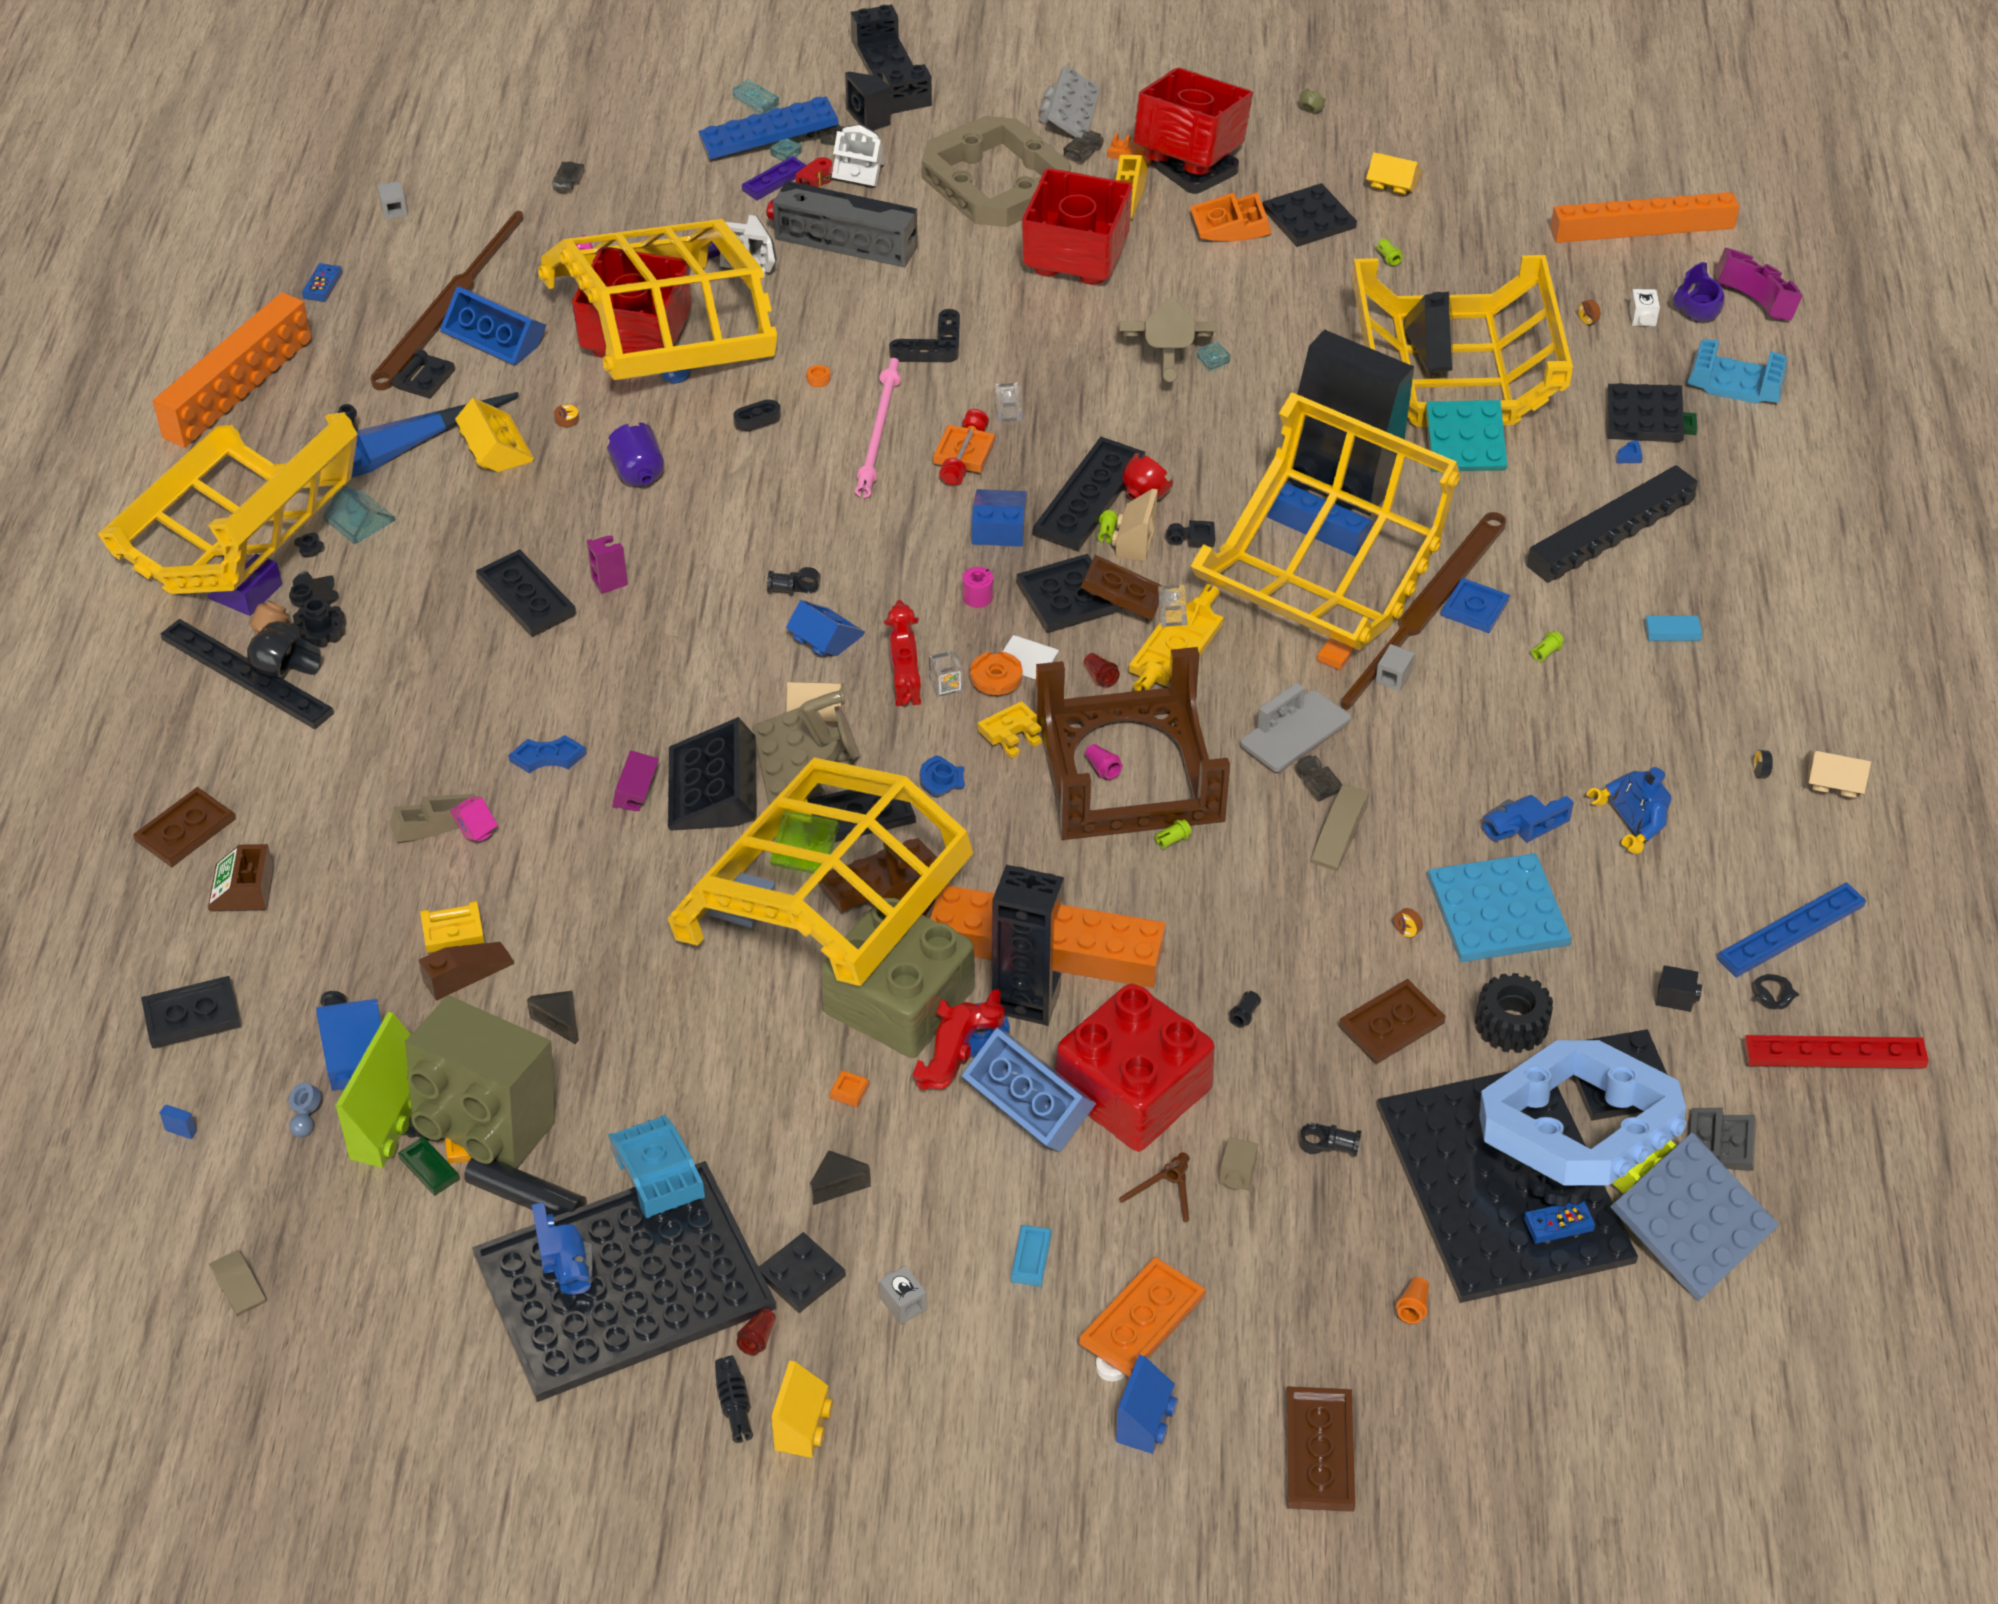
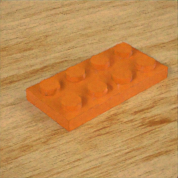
M1154 1257L1082 1333L1079 1344L1130 1377L1138 1356L1142 1355L1149 1358L1205 1297L1206 1289L1157 1257Z

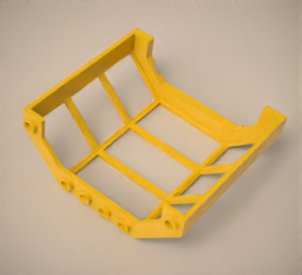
M723 219L563 239L542 255L538 274L539 278L544 281L549 289L554 288V277L571 275L577 281L579 288L585 292L589 302L593 303L598 310L606 343L603 367L605 371H608L613 380L775 356L777 332L776 327H771L768 312H771L772 309L768 293H763L761 279L764 278L763 269ZM698 229L691 235L678 237L674 233L676 231ZM664 234H665V235L667 236V238H668V239L657 240V239H659L660 237H662ZM650 235L645 240L638 243L629 244L628 241L625 239L630 237ZM602 241L592 249L579 250L576 244ZM615 241H617V243L619 244L615 246H610ZM712 242L734 270L706 273L702 269L706 268L708 247L711 246ZM601 247L623 249L647 282L606 287L591 266L593 259ZM635 251L684 259L696 275L656 280ZM741 277L752 293L758 319V332L754 335L722 339L709 281ZM701 282L714 341L673 346L660 288ZM651 289L664 348L623 354L610 295Z
M1522 255L1519 275L1492 294L1450 295L1453 319L1486 318L1491 343L1453 344V352H1493L1499 378L1413 379L1408 418L1416 427H1427L1426 402L1417 401L1415 388L1501 386L1503 400H1501L1503 425H1515L1522 420V415L1531 409L1535 411L1548 402L1549 397L1558 390L1564 391L1570 386L1573 365L1546 255ZM1378 258L1354 259L1352 281L1364 346L1375 350L1373 328L1400 351L1402 362L1410 364L1408 353L1418 352L1413 349L1412 345L1406 344L1402 320H1405V316L1424 295L1397 296L1377 279ZM1536 284H1539L1544 309L1499 340L1493 315ZM1366 295L1393 317L1397 339L1369 316ZM1547 317L1552 343L1506 374L1501 349ZM1555 351L1557 361H1547L1544 380L1518 399L1512 400L1509 383Z
M1291 392L1279 412L1283 423L1281 434L1285 435L1282 448H1277L1275 458L1226 543L1220 546V552L1215 553L1212 548L1203 544L1191 564L1194 575L1202 580L1360 650L1389 628L1395 618L1398 619L1402 615L1405 600L1415 592L1418 577L1426 572L1431 554L1433 552L1436 553L1441 545L1442 532L1455 487L1460 479V472L1457 462ZM1306 415L1347 432L1333 486L1292 469ZM1355 436L1397 453L1382 508L1341 490ZM1406 457L1444 473L1440 480L1442 496L1431 529L1391 512ZM1292 478L1329 494L1285 571L1245 552L1287 479ZM1340 499L1379 517L1337 591L1334 593L1294 574L1336 500ZM1389 520L1425 536L1426 539L1385 612L1381 614L1345 598L1344 595L1384 524ZM1241 560L1279 578L1262 590L1257 591L1220 573ZM1290 582L1328 600L1308 614L1269 595ZM1337 604L1364 615L1354 634L1319 618ZM1368 618H1371L1374 621L1370 623Z
M345 412L327 414L325 418L329 424L289 462L273 464L247 447L233 425L216 426L97 534L111 555L119 560L124 557L134 564L133 569L147 579L154 577L163 583L162 589L169 594L234 591L351 480L358 433ZM227 455H230L267 480L240 507L200 481ZM333 486L317 502L319 487ZM191 487H194L233 513L228 518L214 519L208 525L218 540L213 546L164 514ZM302 488H310L307 510L284 511L285 504ZM299 519L281 536L283 520ZM155 520H158L206 553L193 565L162 567L135 549L131 542ZM267 521H274L270 544L247 545L248 539ZM263 553L245 570L246 554ZM224 555V561L221 564H206L213 556Z
M813 758L702 877L667 919L675 940L697 946L704 939L698 921L708 911V908L797 929L805 937L810 934L824 946L821 951L830 959L837 981L861 986L972 856L973 850L967 831L908 777ZM818 783L882 796L866 815L808 803L806 796ZM892 799L910 802L940 829L946 848L929 868L875 820ZM812 814L857 823L855 828L831 854L772 842L792 818L811 822L813 819ZM867 827L921 875L894 908L839 860ZM763 850L822 863L795 895L733 881L740 872L743 873ZM831 868L835 869L886 915V918L859 949L854 947L803 901Z

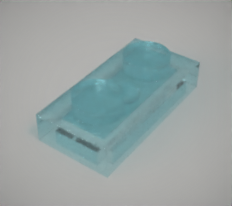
M749 79L732 88L735 98L761 113H766L779 105L778 96Z

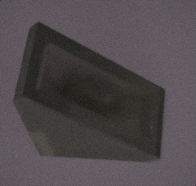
M572 990L534 995L527 999L531 1019L573 1044L579 1041Z
M828 1150L810 1182L812 1204L816 1205L871 1187L869 1165Z

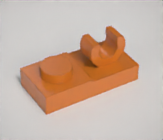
M1115 133L1107 151V157L1119 159L1120 155H1142L1146 165H1151L1153 160L1144 156V147L1136 145L1131 141V136L1128 134L1125 140H1122L1118 137L1119 133Z

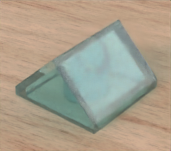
M344 486L334 495L323 516L327 523L353 544H357L396 520L394 515L365 492Z

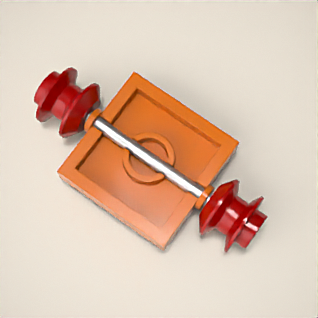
M970 409L962 421V427L947 425L933 455V463L943 465L939 475L945 483L950 485L960 484L967 470L978 473L982 472L995 443V434L985 432L989 424V418L985 412L979 409Z

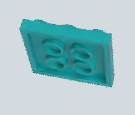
M1501 400L1426 402L1425 409L1430 451L1456 461L1459 471H1503L1507 469ZM1431 468V472H1440Z

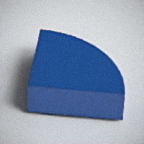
M1639 440L1630 441L1626 446L1618 450L1616 464L1642 462L1643 456Z

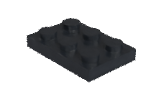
M229 976L141 997L152 1048L241 1027Z

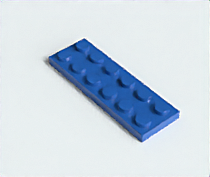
M827 96L815 97L803 103H793L781 109L774 108L769 112L759 115L752 114L744 119L730 120L722 125L708 126L699 131V136L709 159H714L839 125L833 107Z

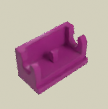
M604 536L593 541L592 539L587 540L591 579L601 594L628 585L622 544L617 543L612 546H605V544L614 541L613 536Z
M630 750L615 789L613 808L617 809L619 807L636 812L640 810V805L633 804L629 800L644 803L656 767L658 766L659 758Z

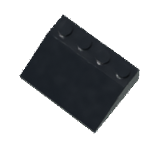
M739 717L669 746L668 828L671 831L733 827L757 817L756 736Z

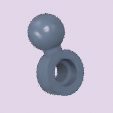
M307 1082L295 1086L289 1097L290 1107L297 1111V1115L290 1120L289 1129L298 1138L307 1137L313 1131L314 1123L309 1114L316 1110L321 1100L320 1090Z

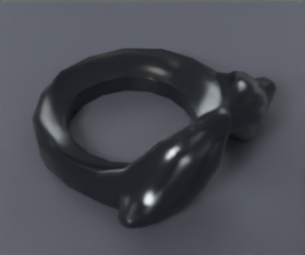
M1762 975L1753 984L1754 990L1758 994L1755 996V999L1761 1000L1769 1009H1784L1790 1005L1795 997L1799 996V993L1793 989L1791 982L1779 975ZM1775 980L1784 985L1779 1002L1775 1001L1771 993L1761 985L1763 981Z

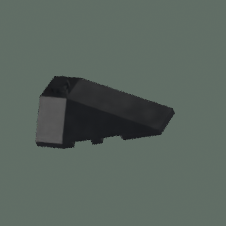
M1449 291L1425 294L1405 316V336L1407 339H1410L1413 349L1418 352L1419 358L1428 373L1453 370V314Z

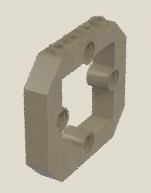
M984 116L927 141L922 158V179L973 223L1008 227L1022 221V217L1031 202L1041 176L1035 179L1028 176L1018 177L1014 181L1013 189L989 198L972 184V174L970 172L955 170L952 165L961 161L969 164L978 163L982 160L984 151L1000 144L1005 145L1022 159L1023 165L1026 168L1035 170L1041 176L1047 168L1071 172V163L1018 119Z

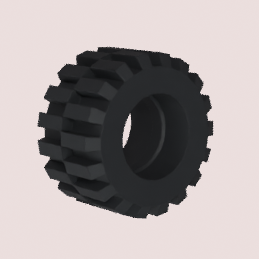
M1505 973L1500 974L1499 979L1496 977L1491 978L1489 984L1485 983L1482 987L1475 1016L1476 1029L1478 1033H1483L1482 1039L1485 1042H1492L1491 1046L1496 1049L1498 1047L1503 1048L1505 1052L1515 1050V1053H1520L1522 1049L1530 1051L1534 1049V1045L1539 1046L1543 1042V1038H1546L1553 1011L1552 997H1549L1548 989L1541 988L1542 983L1538 980L1532 981L1531 977L1527 975L1521 977L1519 973H1512V976H1508ZM1508 1010L1516 1011V1012H1519V1013H1521V1014H1523V1015H1514V1014H1510V1013H1508V1012H1506V1011H1508Z

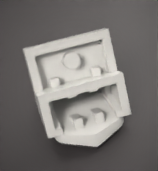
M861 124L846 126L842 129V132L837 131L833 152L836 156L832 178L877 187L880 166L884 165L885 162L884 150L878 134Z
M749 215L747 224L726 222L762 267L765 277V272L770 273L777 262L774 242L759 218L755 215ZM720 252V267L733 268Z

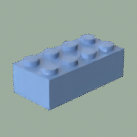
M999 1028L995 1029L962 1074L964 1079L1037 1139L1059 1152L1062 1151L1096 1105L1092 1099L1016 1038Z

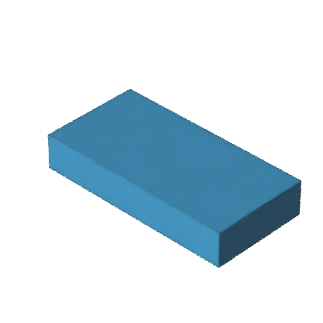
M1646 616L1644 623L1648 641H1701L1702 631L1698 616Z
M1021 1225L1011 1274L1012 1283L1042 1287L1052 1238V1229Z

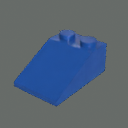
M977 489L972 514V544L1023 547L1027 491Z
M377 999L316 1007L325 1063L332 1091L345 1089L382 1023Z

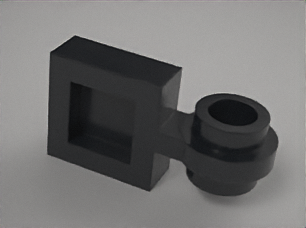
M1189 520L1188 527H1183L1179 523H1173L1166 529V538L1174 545L1181 544L1185 538H1188L1190 546H1202L1204 544L1208 547H1214L1216 540L1215 523L1212 521Z

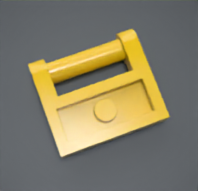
M471 901L469 905L432 912H429V909L420 911L427 953L436 952L445 947L485 943L477 901Z

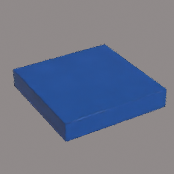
M1462 578L1444 605L1441 616L1490 633L1507 606L1510 595Z

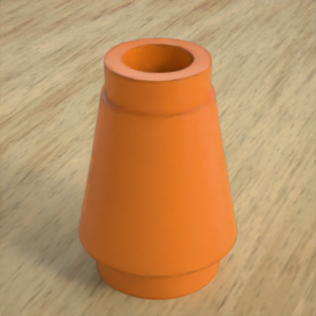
M1422 1277L1413 1278L1396 1304L1399 1318L1406 1323L1417 1324L1427 1316L1429 1282Z

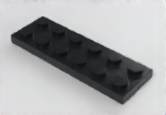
M1100 436L1035 523L1033 534L1079 550L1099 523L1100 515L1111 507L1124 489L1122 475L1126 464L1136 453H1139L1138 457L1142 459L1145 456V451Z

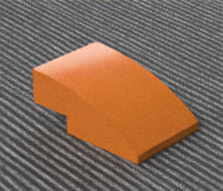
M1233 192L1190 207L1200 238L1241 241L1272 234L1258 192L1236 199Z

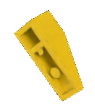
M1120 155L1116 180L1129 182L1133 185L1131 219L1134 217L1145 189L1148 167L1142 155Z

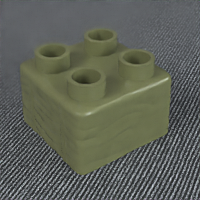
M883 898L893 908L900 901L895 898ZM874 905L844 938L859 949L886 918V915ZM921 915L861 986L837 981L830 959L827 957L821 965L822 1010L827 1015L874 1038L902 1055L916 1058L936 1034L942 1016L936 1014L941 999L947 1001L950 1007H954L963 1003L974 990L976 984L974 944L969 938L956 932L951 926L938 923Z

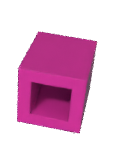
M471 796L449 810L465 839L482 841L492 834L491 830L498 826L482 797Z

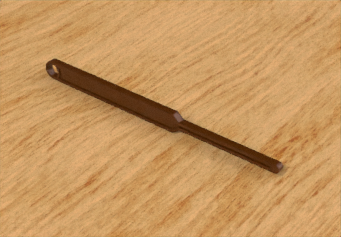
M522 211L514 212L463 274L453 277L371 375V384L374 389L387 390L393 386V377L396 374H400L413 360V355L417 350H423L441 328L456 287L459 286L468 290L474 288L473 280L523 221ZM380 378L389 379L386 382L382 383L376 382V380Z
M1490 512L1480 520L1400 617L1398 623L1399 630L1342 698L1341 707L1343 709H1350L1375 679L1378 663L1390 644L1401 647L1409 636L1421 633L1451 596L1460 580L1469 574L1504 531L1506 518L1502 514ZM1496 520L1501 525L1493 526L1488 524L1487 521Z

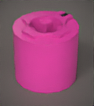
M972 567L963 573L962 597L967 605L981 608L992 602L994 578L988 568Z

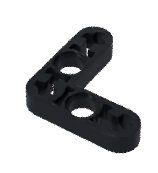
M1226 155L1211 166L1210 172L1207 174L1190 173L1183 168L1184 161L1171 156L1165 161H1155V168L1186 192L1198 194L1235 176L1239 170V160L1234 156Z
M945 309L939 313L937 339H895L889 344L890 358H896L899 362L948 363L956 361L959 357V312L954 309ZM945 334H953L954 336H952V337H945V336H943V335H945ZM921 349H928V350H930V351H928V352H920L919 350H921Z

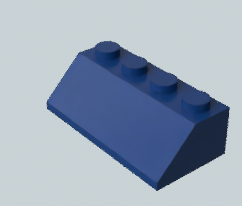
M457 286L440 331L513 365H517L538 347L546 324L476 292Z
M1285 483L1268 512V518L1307 535L1326 500L1289 483ZM1334 504L1315 539L1356 557L1375 521Z

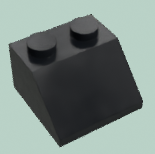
M850 71L845 72L846 110L859 124L872 131L891 125L890 115H892V108L890 106V97L892 92L890 86L879 76Z

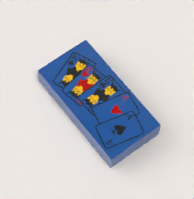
M319 263L302 291L303 298L326 302L342 274L341 266Z
M1584 1201L1579 1205L1568 1203L1564 1207L1557 1205L1525 1212L1524 1216L1535 1244L1594 1231L1595 1223Z

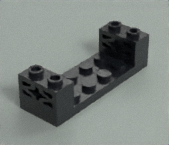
M884 4L879 7L862 8L858 11L850 12L851 41L868 74L879 76L890 86L892 92L890 97L892 114L932 106V76L925 64L913 65L899 39L898 14L893 5Z
M1006 864L992 900V991L995 989L1001 991L1000 1004L1004 1006L1007 1017L1048 1026L1061 992V972L1053 971L1054 922L1064 897V877Z

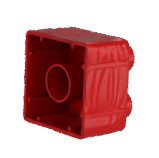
M1174 68L1160 79L1139 91L1133 141L1136 145L1144 147V156L1151 160L1165 161L1171 156L1184 161L1183 168L1193 174H1207L1210 172L1211 166L1226 155H1230L1233 150L1245 141L1253 91L1183 68Z
M1052 168L1044 170L1031 202L1022 217L1023 263L1026 266L1033 267L1034 271L1042 276H1054L1058 273L1079 276L1082 282L1090 285L1100 284L1109 279L1129 234L1133 185L1125 181Z
M601 247L593 259L591 266L606 287L647 282L623 249ZM635 251L656 280L690 275L689 265L684 259ZM690 284L660 288L673 346L691 310ZM578 288L572 300L578 343L581 348L592 350L594 355L603 358L606 355V343L599 312L593 303L589 302L585 292ZM651 289L610 295L623 354L664 348Z
M1131 983L1117 991L1059 1042L1056 1055V1071L1096 1103L1088 1114L1093 1121L1115 1135L1118 1140L1122 1141L1132 1150L1140 1152L1157 1139L1213 1087L1215 1044L1192 1021L1185 1019L1155 998L1146 988Z

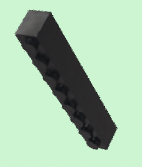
M1675 465L1531 546L1526 566L1547 583L1556 578H1561L1565 573L1575 567H1580L1587 560L1594 556H1599L1603 551L1618 545L1629 536L1636 535L1643 528L1655 524L1657 520L1672 514L1683 505L1690 504L1696 496L1695 491L1698 481Z

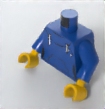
M1652 767L1649 771L1629 772L1606 784L1607 788L1602 791L1597 788H1591L1587 792V796L1590 798L1598 795V799L1591 803L1598 807L1604 806L1608 801V796L1612 795L1610 802L1637 836L1628 834L1621 842L1633 854L1641 853L1644 848L1643 842L1645 840L1649 841L1656 834H1659L1667 824V811L1672 798L1671 794L1662 784L1665 773L1657 767Z

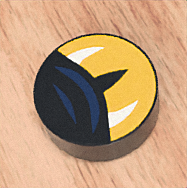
M1757 750L1753 762L1754 774L1756 777L1767 778L1772 772V754L1769 750Z

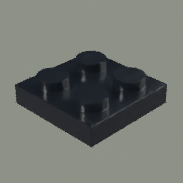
M804 1232L759 1266L767 1285L798 1313L846 1277L845 1269Z

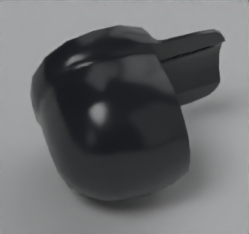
M274 621L265 625L251 639L247 647V658L255 670L267 676L282 677L289 669L313 675L319 667L321 651L317 646L301 639V633L295 627L284 622ZM291 646V651H290V653H289V654L286 653V651L288 650V648Z

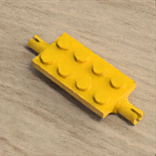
M1206 584L1199 596L1187 603L1180 600L1175 601L1129 664V672L1140 676L1133 684L1135 691H1142L1144 687V690H1150L1155 682L1168 687L1172 649L1198 647L1200 656L1203 654L1223 626L1224 617L1214 614L1211 609V604L1220 594L1216 586H1213L1208 592L1211 584Z

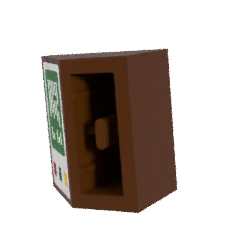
M268 844L238 845L216 863L208 910H266L273 872V863Z

